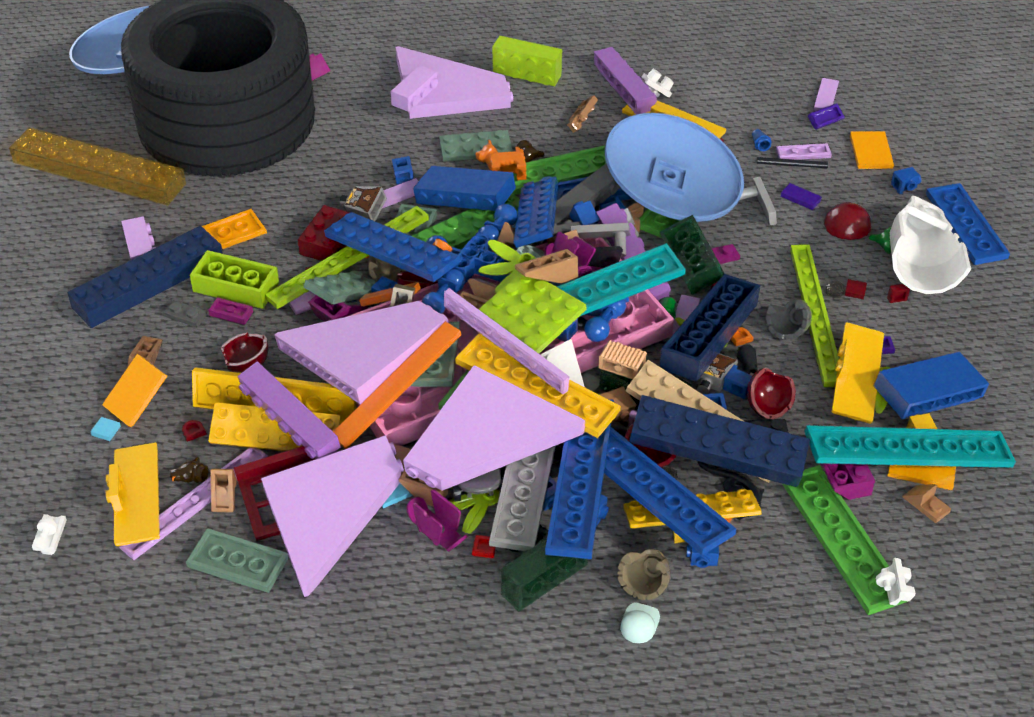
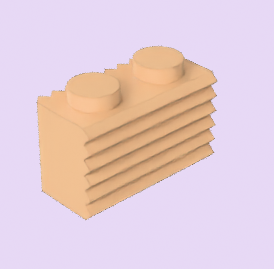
M609 340L599 356L598 368L634 379L646 363L647 353L638 348L627 347L619 342Z

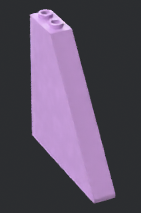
M396 47V60L401 82L419 65L437 71V87L408 112L410 119L511 108L513 93L510 92V83L506 82L505 75L403 47Z
M415 301L277 332L275 338L279 350L361 404L445 321L448 323L449 321L444 314L433 310L431 306Z
M474 365L403 460L405 472L412 478L421 479L429 487H436L443 491L583 435L585 432V420Z
M386 435L261 478L265 494L304 597L309 596L400 484L399 478L401 472L404 471L400 459L396 460L393 442H388Z

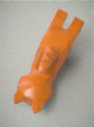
M488 140V144L483 146L481 151L475 153L477 160L486 163L490 171L514 172L517 174V180H526L524 150L519 147H515L513 152H498L492 145L491 140Z

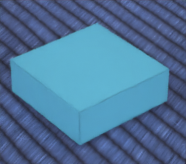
M101 417L90 431L91 435L110 441L121 427L120 422Z

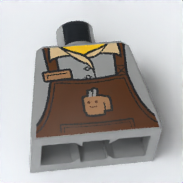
M356 186L349 196L342 195L340 197V205L345 206L347 212H353L376 221L387 198L383 188L380 186Z
M718 354L698 381L693 382L699 384L697 390L701 394H708L710 389L720 392L723 389L726 374L733 365L737 366L738 360Z

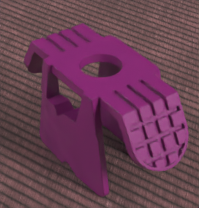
M558 232L555 243L546 245L544 256L568 249L578 257V278L593 272L592 268L587 265L593 257L596 248L579 237L574 236L573 239H568L567 235Z
M431 490L435 514L429 510L423 498L413 497L407 504V513L410 520L417 525L418 531L424 533L435 545H441L449 552L468 537L467 534L462 537L456 532L459 526L461 511L436 490Z

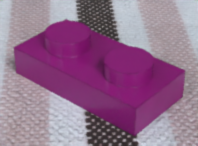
M733 244L698 251V257L705 268L740 260V254Z
M217 297L208 311L209 316L245 325L253 313V307Z

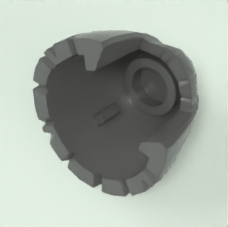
M801 299L790 300L785 307L770 305L767 311L768 315L766 316L769 331L775 334L777 338L785 340L803 335L810 327L812 321L811 309Z

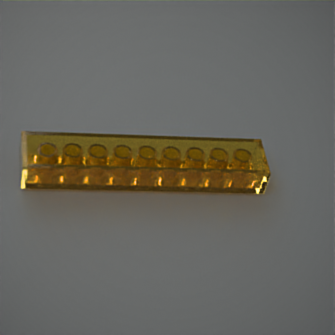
M30 127L9 147L13 163L166 206L173 201L186 185L182 168Z

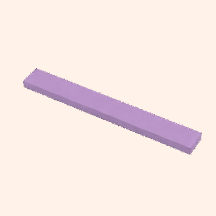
M449 288L444 291V307L561 394H565L568 391L570 376Z
M248 448L221 469L234 470V467L266 458L268 455L258 448ZM211 477L159 515V539L122 545L119 548L135 560L211 502Z

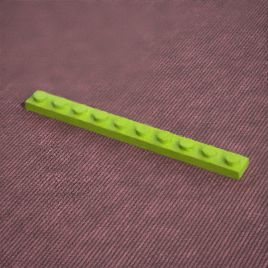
M415 206L384 225L406 234L428 221L429 216L421 208ZM347 246L265 294L266 300L276 309H279L309 291L304 288L305 280L336 275L369 255Z
M791 245L790 252L801 298L809 305L812 313L809 330L823 387H835L837 377L835 367L839 357L837 356L838 353L810 245Z

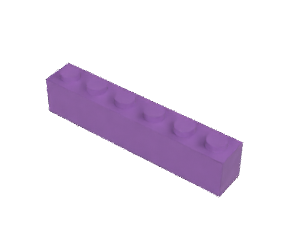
M613 47L594 51V65L634 113L650 112L651 107L657 102V97L649 89L648 85L641 80L640 76L634 72L633 68H630L626 60H623Z
M617 203L596 212L600 219L598 224L628 223L624 209H620ZM629 223L631 236H626V256L621 257L622 261L646 252L644 243L640 237L637 238L632 223ZM606 237L610 245L614 246V237ZM668 282L648 289L658 301L664 297H669V292L671 291Z
M258 361L238 375L239 388L246 396L249 394L252 397L253 403L258 408L262 407L270 420L273 421L275 419L284 433L288 432L292 435L291 438L296 445L304 446L305 452L311 459H319L333 454L341 448L337 435Z

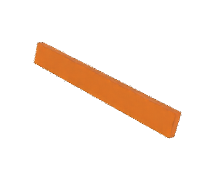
M445 321L333 431L338 437L340 446L347 449L462 335L461 331Z

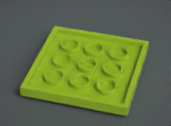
M519 273L478 310L539 354L587 309L585 303L546 280L525 277Z

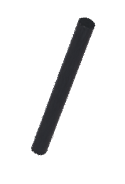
M757 157V164L828 168V162Z

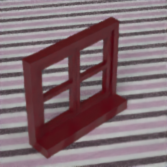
M304 446L234 467L256 541L280 535L277 523L263 526L258 509L270 504L268 499L256 503L251 485L261 483V478L316 460V458L311 459L307 455Z

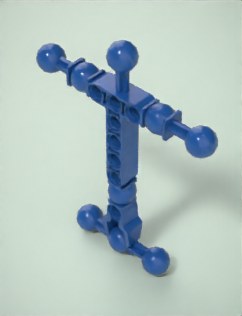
M510 204L498 206L494 213V222L486 221L484 226L478 230V233L470 239L462 250L452 247L453 250L451 252L459 255L461 262L438 279L437 292L426 294L421 301L423 304L431 306L433 310L441 314L446 308L444 307V291L450 288L455 293L461 291L474 274L498 282H502L509 275H486L478 270L482 266L509 262L492 252V249L488 246V241L498 240L504 222L509 223L511 226L516 223L518 215L513 206ZM434 235L426 240L427 243L433 244L439 238L447 243L445 238ZM547 281L556 287L565 284ZM627 297L585 314L595 316L590 318L585 324L584 331L587 338L593 342L605 340L610 332L608 323L611 319H617V317L625 312L626 303L629 302V298Z

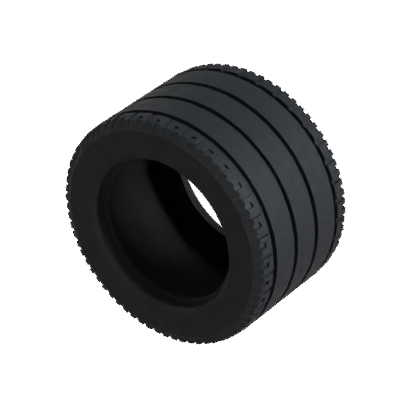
M161 0L150 5L149 8H145L143 12L135 16L134 20L128 24L125 33H123L121 56L137 133L146 151L163 165H167V167L174 170H180L183 173H193L194 175H209L210 177L215 175L218 177H222V175H242L245 172L250 173L254 170H261L260 168H267L269 165L272 166L275 162H280L281 159L287 158V155L295 152L311 133L314 125L315 106L306 27L300 14L291 5L284 2V0Z

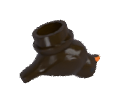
M522 140L516 146L524 150L526 163L537 157H544V152L536 150L528 140Z
M196 457L194 460L185 462L180 467L172 469L170 477L172 481L204 482L207 480L209 469L208 466L200 463L199 457Z

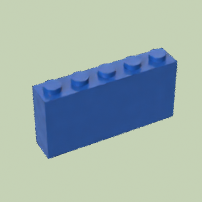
M431 166L414 186L413 190L416 204L495 211L498 206L507 201L516 186L513 172Z
M960 352L917 361L887 370L884 369L879 372L874 384L876 390L901 419L974 401L983 397L989 386L987 380Z

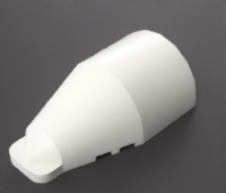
M911 196L906 207L897 214L890 230L893 269L900 282L913 291L924 294L943 293L956 287L970 272L971 266L967 248L964 243H959L958 234L951 232L953 227L946 219L944 212L939 207L916 196Z

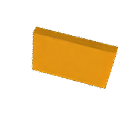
M885 131L850 132L858 169H893L894 163Z
M252 209L202 226L221 244L222 249L267 233L266 228Z
M137 354L102 405L126 425L132 427L167 378V375L144 357Z
M889 465L888 477L925 485L936 484L939 488L953 490L956 466Z

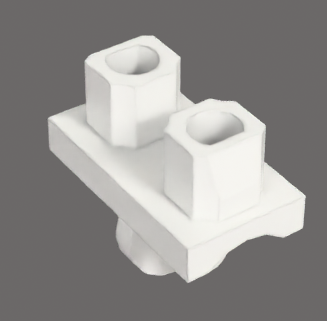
M654 68L648 75L645 73L642 75L645 83L650 86L649 89L655 93L656 97L660 96L659 92L667 97L671 96L670 89L674 82L670 78L665 76L661 83L658 82L661 73Z
M46 514L43 515L42 520L37 524L38 531L32 544L33 550L41 551L42 554L48 555L55 553L67 521L66 516L53 517Z
M894 558L892 565L881 569V573L876 576V584L884 587V590L887 591L890 605L896 606L901 600L910 601L915 596L914 587L906 585L911 579L910 568L902 567L901 559Z

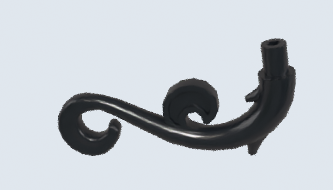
M697 461L698 465L705 471L726 478L723 483L724 492H735L742 489V487L746 490H752L759 506H761L764 489L759 491L751 480L738 473L718 469V466L714 468L706 463ZM744 516V517H736V518H737L738 520H741V519H743V518H745V517H747V516Z

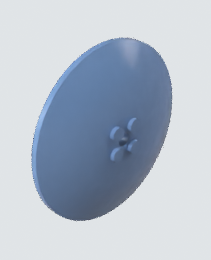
M149 6L116 14L86 30L71 46L69 55L72 64L77 69L92 74L124 73L121 56L123 33H125L128 24L134 20L135 16L143 12L145 8H149Z
M663 113L636 114L617 123L607 138L605 159L612 177L631 198L653 212L682 221H709L728 214L737 205L742 196L744 177L736 157L717 136L694 122Z

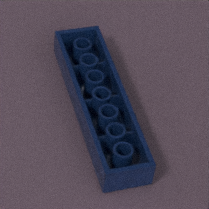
M200 225L68 291L71 308L90 328H93L190 278L191 272L205 252L208 250L223 254L222 246Z
M724 274L661 348L659 367L668 373L685 377L688 380L698 381L757 306L761 285Z
M642 395L629 442L798 487L802 479L810 439Z

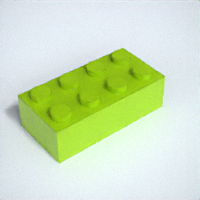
M500 35L492 46L493 72L550 86H556L561 77L562 49Z
M208 250L190 274L193 292L264 309L268 303L265 294L279 285L278 270L275 266Z

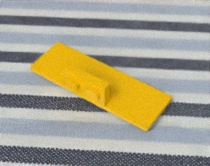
M658 100L651 107V111L646 112L669 114L687 119L704 127L719 139L726 133V128ZM628 104L622 109V113L628 116L636 115Z
M848 322L845 323L842 344L837 354L840 358L835 367L837 377L832 413L865 423H872L877 394L874 384L880 371L884 340L883 332Z
M215 403L208 440L210 444L288 451L302 446L296 445L291 438L292 435L288 432L284 433L275 419L273 421L270 420L262 407ZM312 412L332 432L340 425V415Z
M157 443L114 450V464L109 465V474H106V483L109 490L105 491L106 500L112 504L114 510L115 546H122L159 539Z
M740 489L735 492L720 491L715 494H696L699 499L724 519L761 515V508L752 490ZM637 500L623 504L630 528L665 525ZM673 531L675 543L686 542Z

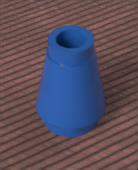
M760 129L752 132L755 148L762 152L767 151L771 147V138Z

